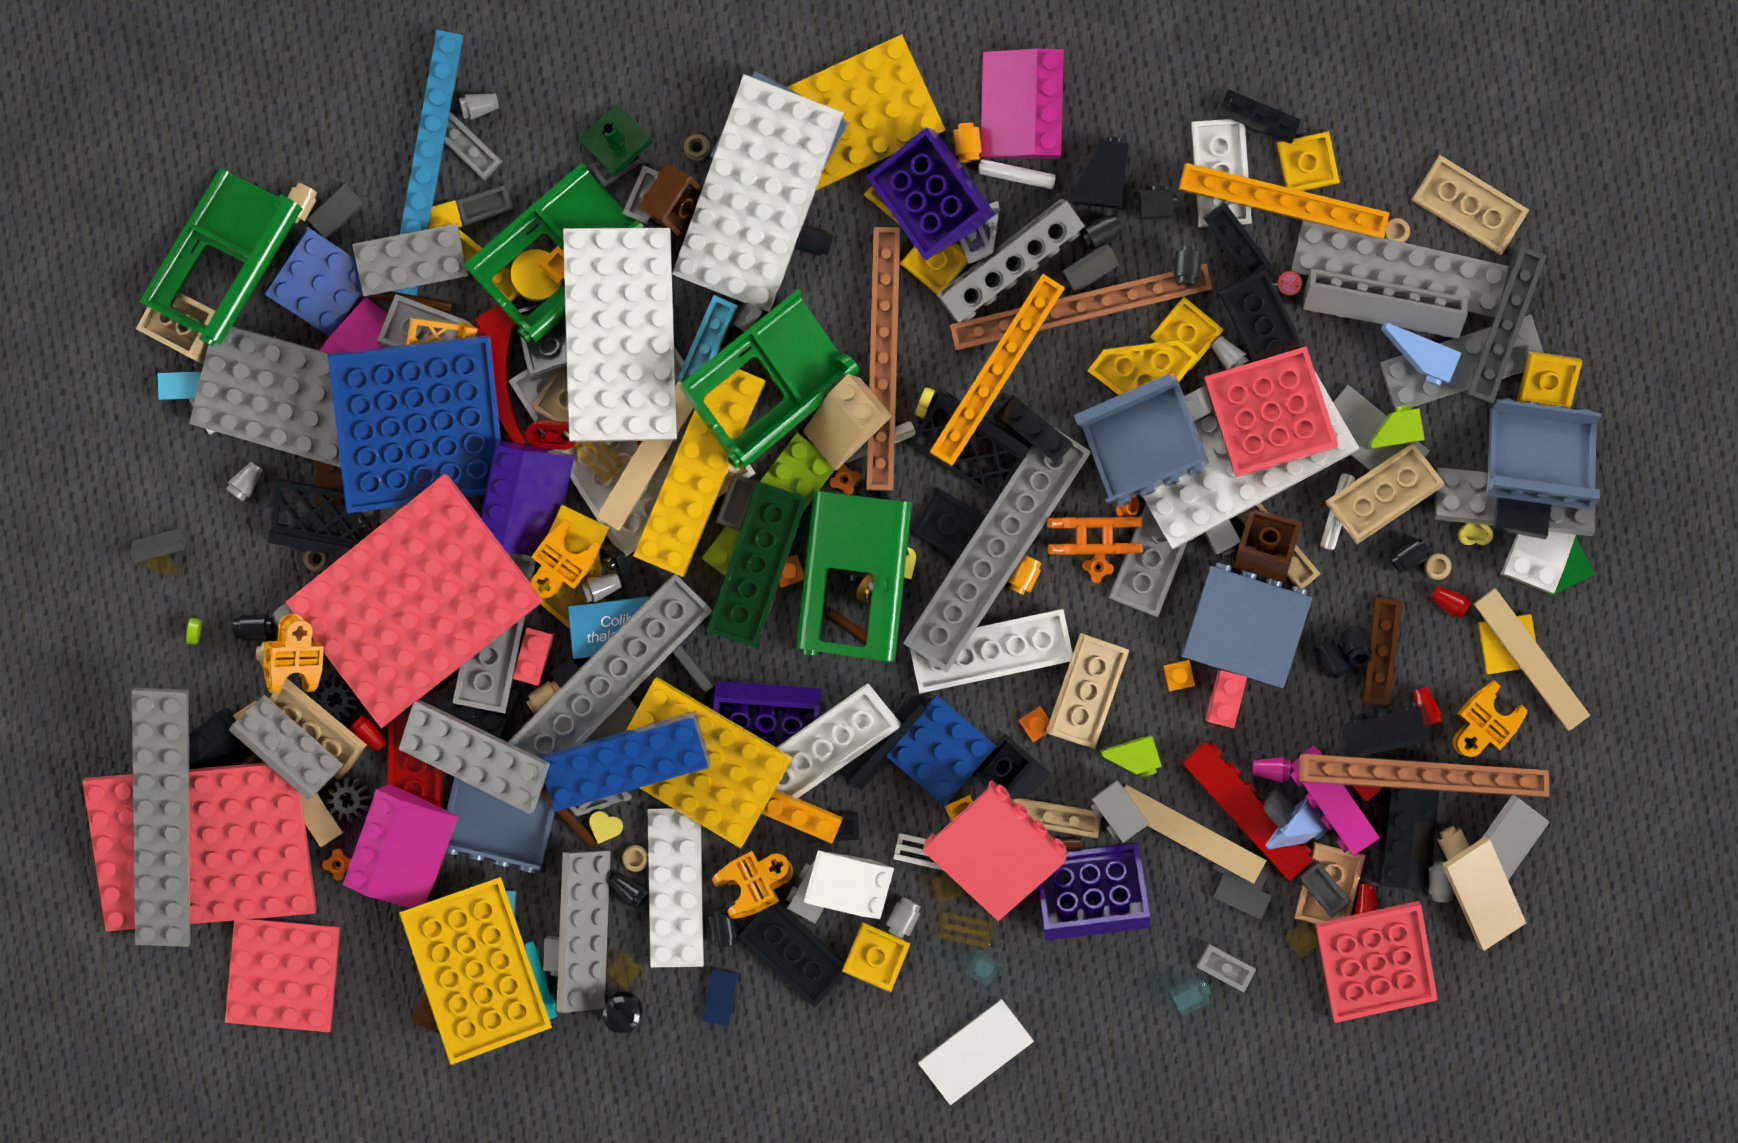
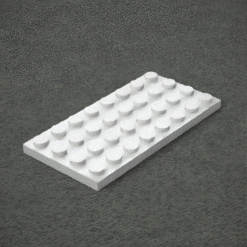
M743 74L672 275L770 312L779 292L844 112Z
M670 228L563 229L569 442L676 440Z
M1317 374L1316 377L1339 445L1336 449L1235 478L1215 412L1212 411L1194 421L1210 465L1203 467L1204 471L1194 476L1186 474L1179 477L1180 481L1167 487L1164 484L1155 488L1154 493L1143 497L1172 550L1359 450L1358 444Z

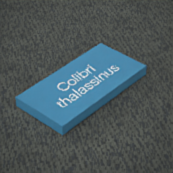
M651 596L567 605L573 659L592 657Z

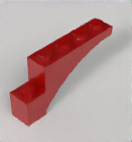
M497 305L476 318L479 324L476 328L480 336H490L499 423H502L506 430L503 435L508 442L528 445L529 443L520 428L514 411L509 384V355L513 334L518 326Z

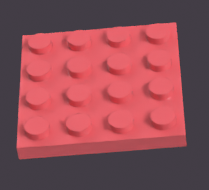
M1307 346L1204 377L1235 478L1338 448L1339 445Z
M1419 901L1315 924L1332 1018L1335 1023L1438 1000L1422 907Z
M234 919L225 1023L330 1032L341 927L264 919Z

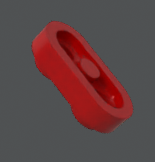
M536 420L526 430L528 442L537 448L568 450L577 443L569 442V437L564 434V431L569 433V422ZM539 429H542L545 432V435H542Z

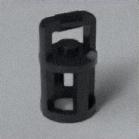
M617 992L611 996L604 1007L603 1020L605 1025L615 1033L630 1034L641 1018L643 1011L642 1003L638 996L632 992Z

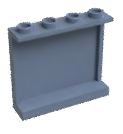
M1170 373L1074 415L1077 425L1083 428L1109 497L1105 499L1106 503L1116 505V507L1129 504L1131 498L1139 494L1141 497L1150 495L1160 485L1164 484L1165 487L1174 485L1180 481L1179 477L1186 474L1189 476L1200 474L1204 471L1203 467L1210 465L1178 379Z
M1509 398L1497 399L1490 410L1487 496L1592 510L1600 500V489H1595L1596 427L1602 413L1592 412L1589 409H1567L1561 405L1552 407L1540 405L1537 402H1515Z
M1218 562L1215 567L1209 565V572L1181 656L1284 688L1312 601V597L1306 596L1308 590L1292 586L1290 591L1281 588L1282 582L1267 578L1266 583L1256 580V574L1244 570L1239 575L1230 572L1231 566Z
M454 777L447 811L459 817L446 853L458 855V851L469 853L468 858L483 861L484 857L494 859V864L509 867L510 863L520 865L519 870L534 873L535 869L540 870L543 866L555 814L554 809L540 795L535 811L527 813Z

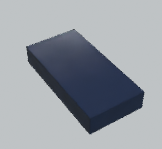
M712 968L703 1021L729 1025L738 976L737 972Z

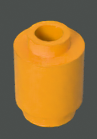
M974 123L958 124V129L953 130L955 155L958 156L961 163L979 161V154L982 153L979 127H974Z
M1024 555L1007 580V582L1011 583L1009 589L1024 595L1025 591L1031 592L1041 572L1039 569L1041 562Z

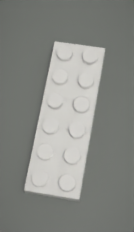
M1063 609L977 627L947 673L910 649L919 693L1071 661L1073 655Z
M867 683L776 747L793 757L776 789L799 798L900 728L901 723Z
M674 808L648 809L651 968L704 966L701 824Z

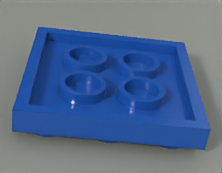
M307 227L263 293L320 331L331 336L361 294L362 288L355 258Z
M935 695L926 706L927 710L885 756L945 806L994 750L996 745L939 696Z

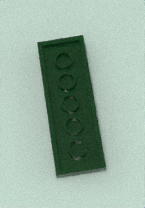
M756 481L706 630L707 632L757 648L807 497Z

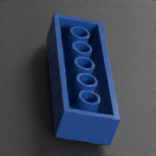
M695 711L544 754L541 759L550 763L545 783L554 812L709 768L711 762Z

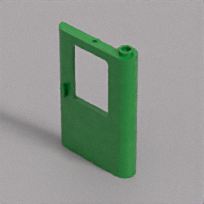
M582 162L466 262L464 267L520 328L517 331L527 343L530 341L537 343L566 317L565 284L530 315L523 316L495 286L492 278L541 235H548L564 251L563 229L646 227L639 221H634L622 214L624 209L593 177Z
M220 168L139 302L158 314L201 335L199 339L212 347L215 343L221 345L303 208L283 195L277 197ZM208 247H214L244 262V266L209 324L204 325L173 309V303Z
M799 289L680 384L682 392L727 454V461L734 468L745 469L816 410L829 392L847 374L853 376L859 374V367L856 362L845 353L839 354L803 302ZM755 357L781 392L782 400L732 440L705 404L704 397L750 359Z
M813 491L796 647L802 649L801 654L817 655L818 651L880 661H895L912 502ZM829 568L871 573L874 577L867 644L864 647L826 642L820 638L826 577Z

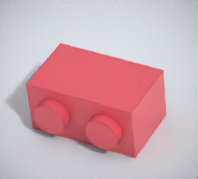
M532 627L526 628L513 679L537 686L542 684L555 637L554 633Z
M1218 669L1205 718L1206 721L1231 728L1235 727L1247 677Z

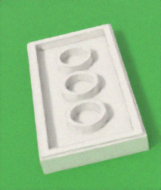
M1231 119L1191 122L1194 165L1249 178L1245 125ZM1196 194L1198 227H1209L1202 217L1223 201ZM1225 202L1242 225L1252 224L1250 207Z
M1000 999L920 1060L918 1064L951 1105L1033 1043L1034 1040L1005 1002Z

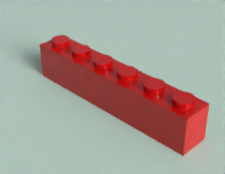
M1203 741L1181 763L1287 880H1292L1313 861L1308 855L1311 852L1310 848L1303 843L1268 849L1266 843L1278 826L1263 810L1266 800L1261 803L1255 795L1259 792L1249 781L1244 784L1238 778L1241 772L1231 762L1226 764L1220 758L1223 753L1213 742L1209 745Z

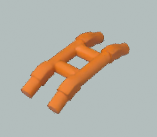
M1141 516L1048 518L1047 520L1048 528H1076V544H1049L1047 549L1049 555L1132 554L1143 552L1142 543H1113V528L1142 527ZM1086 528H1102L1103 544H1087Z

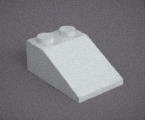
M1549 532L1546 540L1517 534L1501 575L1545 593L1553 594L1565 568L1576 534Z
M818 851L804 902L858 916L880 919L894 868L871 859Z

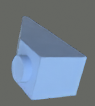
M1390 323L1382 326V332L1417 372L1426 376V382L1436 386H1440L1441 383L1446 384L1450 382L1461 352Z
M1305 798L1294 806L1288 823L1282 828H1277L1266 843V847L1273 849L1303 844L1313 837L1318 840L1328 831L1320 819L1324 814L1319 807L1314 809Z

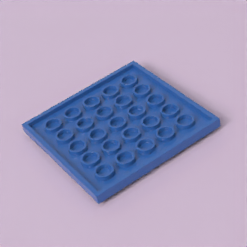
M489 335L327 354L347 513L405 506L444 474L449 475L465 498L484 495L496 439L501 440Z

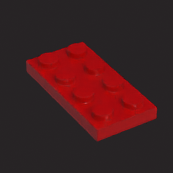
M404 711L389 723L388 784L441 807L442 770L399 750L410 711Z

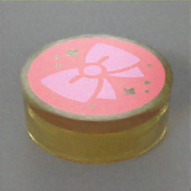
M1293 270L1282 272L1276 279L1279 293L1285 297L1297 295L1303 287L1302 277Z

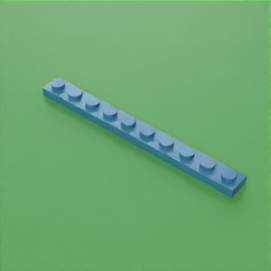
M440 30L436 32L400 235L429 228L464 36L461 34ZM418 286L393 292L417 296Z

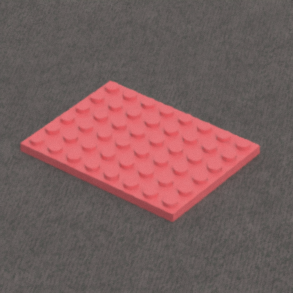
M444 474L288 599L286 604L293 613L298 614L311 625L313 631L312 638L316 643H321L324 646V654L377 724L383 728L413 705L415 701L422 698L544 602V600L449 475Z
M267 763L189 769L190 924L316 913V899L301 794ZM133 774L85 778L83 780V788L106 931L135 929Z

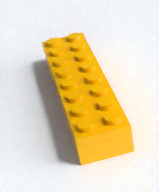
M740 369L704 397L705 404L732 440L747 429L766 383L765 380ZM696 410L693 412L633 555L681 577H684L731 467L726 459L727 454Z

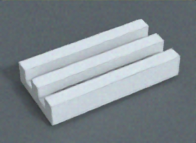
M899 833L893 859L943 870L935 862L901 855L900 851L903 850L928 856L923 852V849L902 844L903 840L924 844L925 838Z

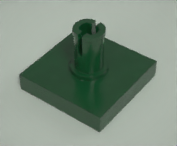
M618 104L579 138L580 142L614 177L653 143L651 137Z

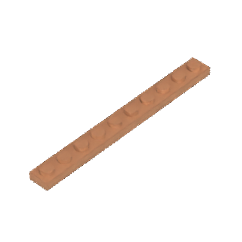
M874 227L869 389L892 417L868 439L867 491H894L900 227Z
M1207 264L1201 265V276L1197 281V286L1177 285L1174 271L1060 298L1056 301L1038 331L1212 290ZM1021 308L951 324L950 330L955 351L1000 341Z
M1311 754L1300 755L1299 782L1549 797V770Z

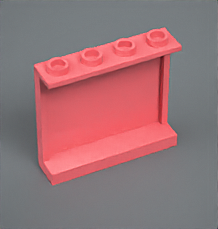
M992 780L989 782L987 790L937 835L932 833L925 840L923 852L997 921L1065 863L1067 855L1066 847L1062 841L1057 838L1054 839L1047 833L1046 827L1040 821H1035L1029 816L1027 809L1021 803H1016L1009 797L1008 791L1002 785L995 784Z

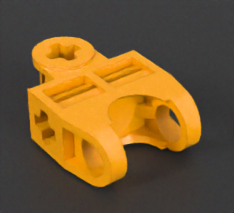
M567 519L546 536L531 557L542 565L531 579V585L541 598H548L556 594L564 582L573 589L577 588L592 568L601 548V544L595 541L589 549L581 553H574L569 550L566 544L568 536L566 532L572 523ZM548 578L550 580L548 585L551 589L542 590L540 579L545 580Z
M290 613L281 618L278 625V641H265L263 668L266 686L270 693H279L281 685H284L286 678L292 673H299V677H302V686L305 692L315 691L319 684L324 646L312 640L313 631L311 625L298 614Z
M1496 681L1488 683L1475 693L1456 713L1465 724L1455 734L1453 748L1458 754L1468 757L1479 755L1488 744L1496 750H1501L1519 729L1527 714V709L1521 704L1509 716L1500 715L1494 708V700L1497 697L1495 694L1499 690L1500 685ZM1465 738L1472 739L1470 742L1473 745L1472 748L1465 747Z
M750 851L727 864L714 875L712 881L715 887H721L729 884V886L734 884L740 885L741 895L735 901V905L727 911L731 919H737L758 913L779 902L774 889L788 883L792 879L794 868L782 854H771L759 861L757 855ZM780 864L782 866L780 868L781 872L777 874L776 866Z

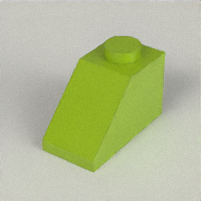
M1411 405L1395 407L1396 412L1387 415L1367 443V449L1425 440L1420 408L1412 410Z
M1151 735L1100 750L1104 758L1135 774L1141 773L1142 777L1157 773L1156 768L1162 767L1153 736Z

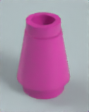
M1285 757L1254 760L1252 775L1280 783L1290 781L1291 760H1285Z

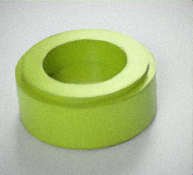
M189 619L186 636L187 644L197 645L199 643L202 627L201 619Z

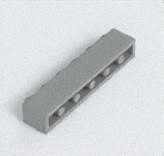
M1311 268L1303 294V309L1365 322L1390 323L1397 327L1417 332H1427L1459 339L1467 317V298Z

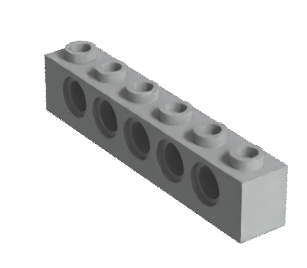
M1060 199L994 249L993 256L981 259L937 293L936 296L955 321L958 323L961 321L966 322L975 316V310L980 306L991 304L997 298L996 294L1002 289L1008 290L1018 282L1017 278L1023 273L1029 274L1039 266L1038 262L1044 257L1050 258L1060 250L1059 246L1065 241L1071 242L1081 234L1080 230L1085 226L1066 200ZM1057 224L1059 227L1058 234L1050 237L1048 234L1049 227ZM1036 240L1038 242L1037 250L1029 253L1027 250L1028 243ZM1011 256H1016V266L1013 269H1007V259ZM990 272H995V282L992 285H986V275ZM969 288H974L975 297L971 301H965V291Z

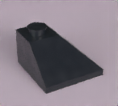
M1004 734L997 742L994 750L972 775L986 788H988L991 780L997 785H1002L1008 791L1009 797L1014 800L1034 794L1051 773L1007 734Z

